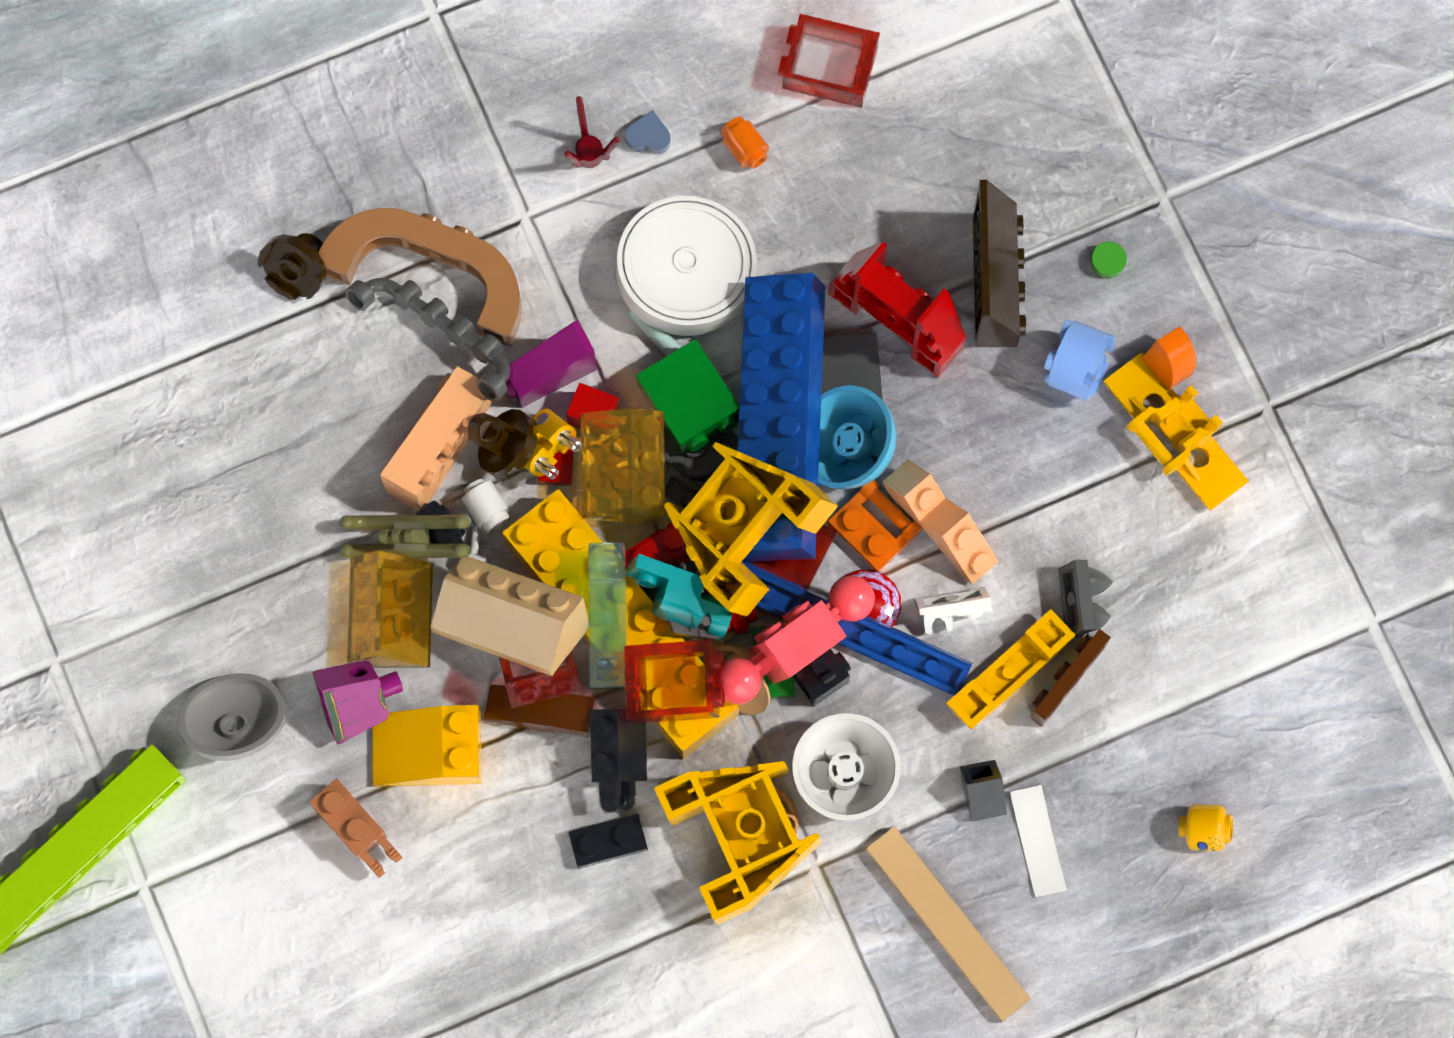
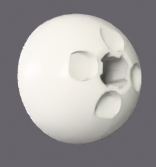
M842 713L825 717L806 730L796 746L792 769L797 790L803 800L813 810L834 820L855 821L875 814L891 799L900 780L901 761L893 738L880 724L862 715Z

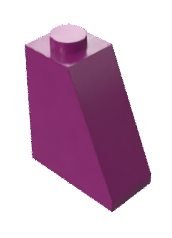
M579 321L572 322L509 364L511 370L509 379L506 382L508 388L506 393L511 401L517 398L521 408L596 371L594 348Z

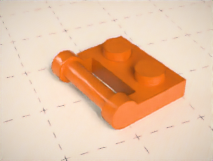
M873 480L864 485L828 521V525L874 571L880 572L918 536L923 528L916 521L912 522L879 490L881 486ZM870 499L902 531V534L895 539L863 505Z

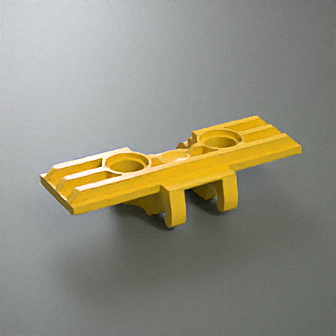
M1141 352L1106 378L1103 383L1133 418L1126 426L1127 430L1130 433L1135 432L1163 466L1162 472L1165 476H1169L1174 471H1177L1207 509L1212 511L1246 485L1249 480L1212 437L1223 425V422L1217 414L1209 419L1194 401L1199 394L1197 390L1190 385L1181 396H1178L1172 388L1168 390L1142 359L1144 354ZM1155 396L1162 401L1163 407L1153 408L1150 406L1146 409L1143 401L1147 397ZM1149 422L1156 424L1180 453L1179 456L1174 458L1147 426ZM1193 450L1203 451L1208 458L1207 465L1200 468L1194 467L1189 460L1190 452Z

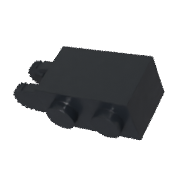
M645 708L590 710L591 781L599 782L600 805H602L605 811H614L617 808L622 811L631 810L636 800L634 798L636 796L635 781H647Z

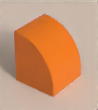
M1180 326L1158 339L1142 357L1144 362L1168 390L1192 376L1196 367L1194 347Z

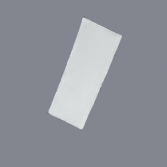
M1042 785L1011 791V800L1035 897L1066 891L1067 887L1053 837Z

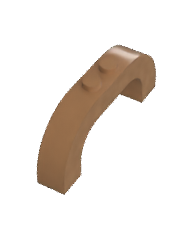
M376 208L360 212L343 221L328 235L321 246L319 255L325 264L326 277L347 285L351 284L357 268L365 256L378 248L386 246L401 247L472 274L483 283L487 290L486 303L477 322L479 335L491 334L500 343L512 346L520 325L522 311L517 278L507 259L494 246L473 236V232L458 225H455L454 228L443 225L440 219L427 213H423L420 216L401 209Z

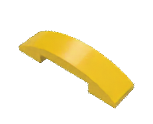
M1050 609L1024 633V636L975 680L972 679L946 705L972 730L1053 659L1075 637L1074 632Z

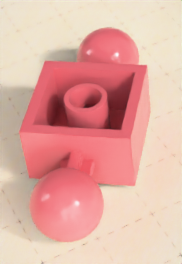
M858 576L840 578L831 587L827 604L819 601L811 605L809 601H806L782 616L785 623L781 624L778 621L753 637L757 643L749 648L754 654L751 659L732 658L725 661L718 668L715 675V688L719 696L731 704H745L758 694L761 687V677L767 675L772 684L786 680L847 637L837 622L841 619L855 622L869 615L875 602V595L871 585Z

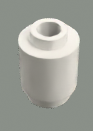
M478 479L464 489L466 494L462 497L463 503L478 527L484 528L487 534L499 530L511 520L508 514L510 509L492 481L484 482L482 479Z

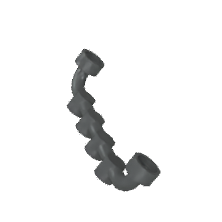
M388 278L370 279L365 283L356 280L345 290L349 302L360 311H365L375 302V292L390 294L401 308L412 309L419 314L421 320L427 326L438 327L446 333V336L455 345L463 344L472 351L477 360L482 363L489 362L496 368V373L487 371L477 381L478 389L488 400L497 402L508 391L506 382L509 379L511 368L508 360L499 353L502 347L498 339L491 334H486L481 340L474 336L475 327L465 316H460L455 321L448 318L446 315L449 311L442 300L433 298L429 303H426L420 299L422 290L414 281L408 280L401 286Z

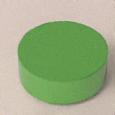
M1115 242L1099 244L1094 249L1091 257L1093 271L1103 278L1117 277L1123 272L1127 262L1125 250Z

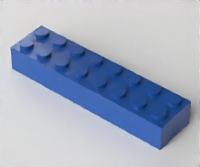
M813 272L745 277L738 451L818 486L826 286ZM781 513L744 559L747 562L815 559L816 534L798 528Z

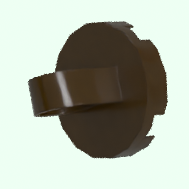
M302 233L297 237L285 234L273 237L259 252L258 257L259 268L263 265L267 274L264 278L266 283L278 294L291 300H296L299 296L307 297L306 300L312 298L325 284L327 274L324 261L319 255L323 242L317 236L309 233Z
M510 409L501 413L498 417L484 412L473 416L469 421L467 433L469 439L479 445L478 460L480 467L495 478L503 479L510 477L507 473L514 467L521 470L532 456L537 444L538 436L533 434V426H537L536 421L519 409ZM490 421V425L481 439L480 428L483 423Z

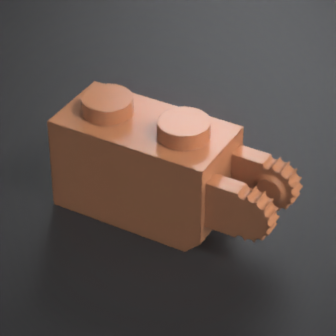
M337 778L309 801L316 813L359 861L363 860L378 878L383 876L385 872L382 865L369 854L378 845L385 850V854L392 861L397 863L403 858L386 839L387 836L382 828Z

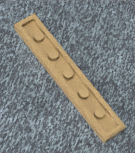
M895 826L866 848L871 858L1001 1023L1031 1000Z

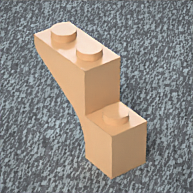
M907 460L882 482L897 507L910 515L926 531L968 582L974 584L999 562L970 514L945 498L929 472Z

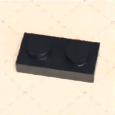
M639 814L568 832L578 869L648 851Z

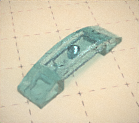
M588 543L590 688L627 687L625 543Z

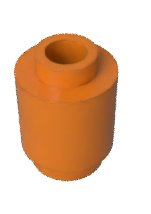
M738 116L730 120L721 129L722 142L742 168L750 167L755 169L768 158L769 145L749 120L745 121L742 116Z

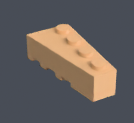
M458 366L452 374L447 373L439 385V393L432 402L426 405L419 421L380 474L387 494L417 511L431 501L469 440L467 433L469 421L478 413H486L492 404V401L488 400L478 389L477 381L480 378Z

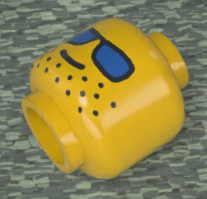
M1192 804L1187 811V815L1180 816L1179 836L1186 837V843L1191 850L1221 851L1226 843L1232 842L1233 815L1227 814L1225 807L1222 805Z

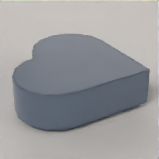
M653 110L631 124L626 131V143L634 151H644L647 149L650 153L662 154L669 149L671 144L668 129Z

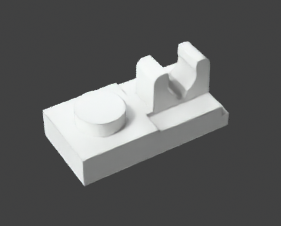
M985 587L915 598V605L920 616L922 615L923 628L928 635L933 634L932 623L935 621V618L943 620L944 627L949 632L953 629V615L973 619L982 616L983 612L992 611L991 599Z

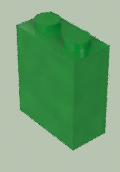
M696 339L635 375L637 386L681 454L687 450L695 452L709 442V437L719 431L721 434H724L735 428L739 423V404Z

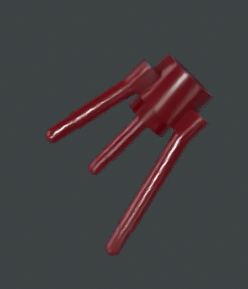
M577 96L576 108L581 138L575 146L576 155L567 150L564 152V156L573 163L575 168L580 166L594 168L602 160L610 159V153L618 145L620 138L614 137L603 148L601 141L597 137L589 135L583 99L581 96Z

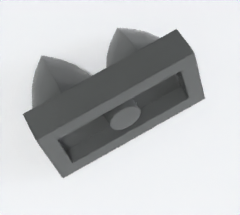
M1073 560L1058 568L1064 623L1074 632V638H1079L1089 632L1102 628L1111 616L1103 607L1092 602V596L1104 592L1112 585L1113 581L1101 571L1088 567V560Z

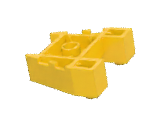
M715 442L712 447L725 460L685 508L670 502H666L664 507L674 527L679 530L687 546L685 549L701 574L700 579L704 587L728 611L748 616L769 591V588L742 563L744 558L781 513L798 528L816 534L838 505L814 483Z
M785 761L738 768H720V770L686 772L654 787L672 826L702 812H705L732 870V872L699 887L711 916L717 925L751 910L822 843L818 833L802 840L798 839L776 792L772 780L789 773Z

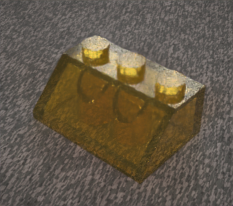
M629 408L582 413V519L648 524L665 517L663 411Z
M379 550L351 557L348 663L367 660L370 661L373 668L430 667L432 562Z

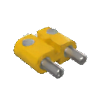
M543 409L533 417L537 423V426H533V434L538 436L534 452L524 468L535 476L546 475L550 479H555L556 477L551 472L558 476L559 470L554 467L558 461L553 456L557 451L565 454L568 449L578 452L580 450L577 447L581 449L582 443L576 439L574 427L553 411Z

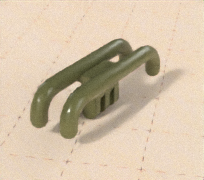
M465 514L345 515L339 521L340 526L346 530H380L379 541L382 543L344 544L339 550L340 555L344 558H465L471 554V547L465 543L429 544V529L468 528L471 525V518Z

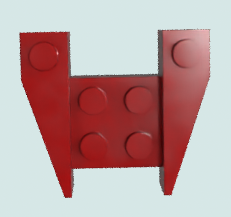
M884 242L856 252L830 282L829 295L855 315L861 308L912 346L911 358L939 378L964 348L966 341L965 332L949 292L943 288L931 303V297L919 287L913 289L903 281V276L895 268L889 265L884 267L887 244Z

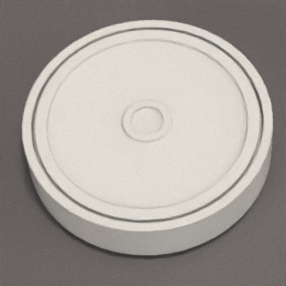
M674 196L661 199L638 212L623 231L616 259L617 285L623 300L630 310L649 326L665 333L681 336L709 333L732 321L744 308L745 277H755L757 270L755 245L743 222L733 212L719 203L696 196Z

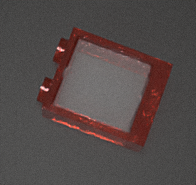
M800 14L797 25L791 24L786 40V44L791 45L789 55H782L779 64L778 75L783 76L782 89L862 108L879 47L880 33Z

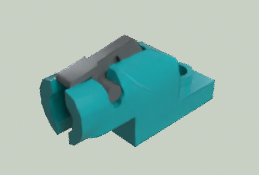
M638 554L629 561L626 576L635 578V583L647 588L658 587L652 613L659 619L669 623L672 634L713 642L719 641L720 638L726 635L732 612L728 611L718 600L704 593L701 596L704 585L699 575Z

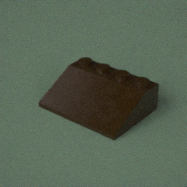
M979 180L972 214L975 347H1017L1020 336L1026 335V315L1019 314V302H1025V281H1019L1018 269H1024V248H1018V236H1023V215H1017V203L988 180Z

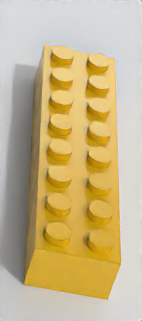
M559 489L502 532L505 544L536 581L584 597L590 628L583 635L584 640L640 708H645L646 715L682 759H685L739 715L738 704L728 703L719 696L715 688L714 675L680 635L672 634L669 623L659 619L652 613L654 603L641 587L635 583L632 577L625 575L626 569Z

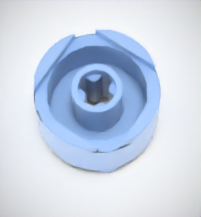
M1066 319L1059 333V339L1062 340L1057 351L1052 349L1045 362L1044 369L1048 370L1045 383H1048V386L1089 402L1090 396L1094 397L1109 365V362H1106V350L1113 353L1116 338L1111 334L1078 321L1072 322Z

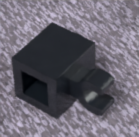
M830 648L794 674L793 678L814 707L849 683L850 675L848 671L851 670V667L840 652L834 654Z

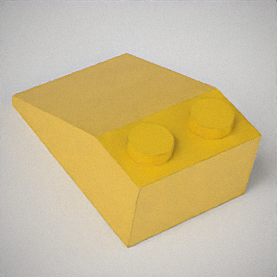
M478 705L436 706L389 712L387 720L373 726V787L482 784L481 712Z

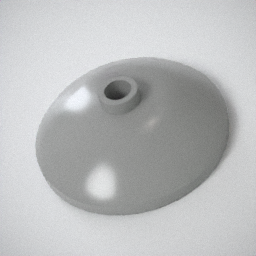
M227 674L201 684L186 697L178 712L177 726L183 743L195 754L211 760H237L263 750L275 740L286 720V705L280 690L267 679L252 674Z

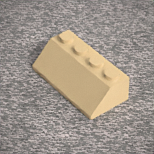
M469 556L460 558L445 576L431 623V631L433 633L550 676L554 674L590 628L584 597Z

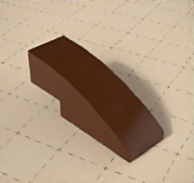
M491 685L483 720L551 734L559 732L589 738L590 710L595 709L596 700L594 697L552 690Z

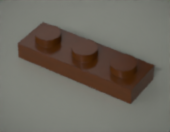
M1101 629L1093 637L1088 633L1075 648V651L1079 653L1072 664L1065 661L1053 676L1057 683L1050 692L1044 688L1032 702L1031 706L1035 708L1031 716L1032 720L1043 727L1108 645L1111 639L1109 635Z

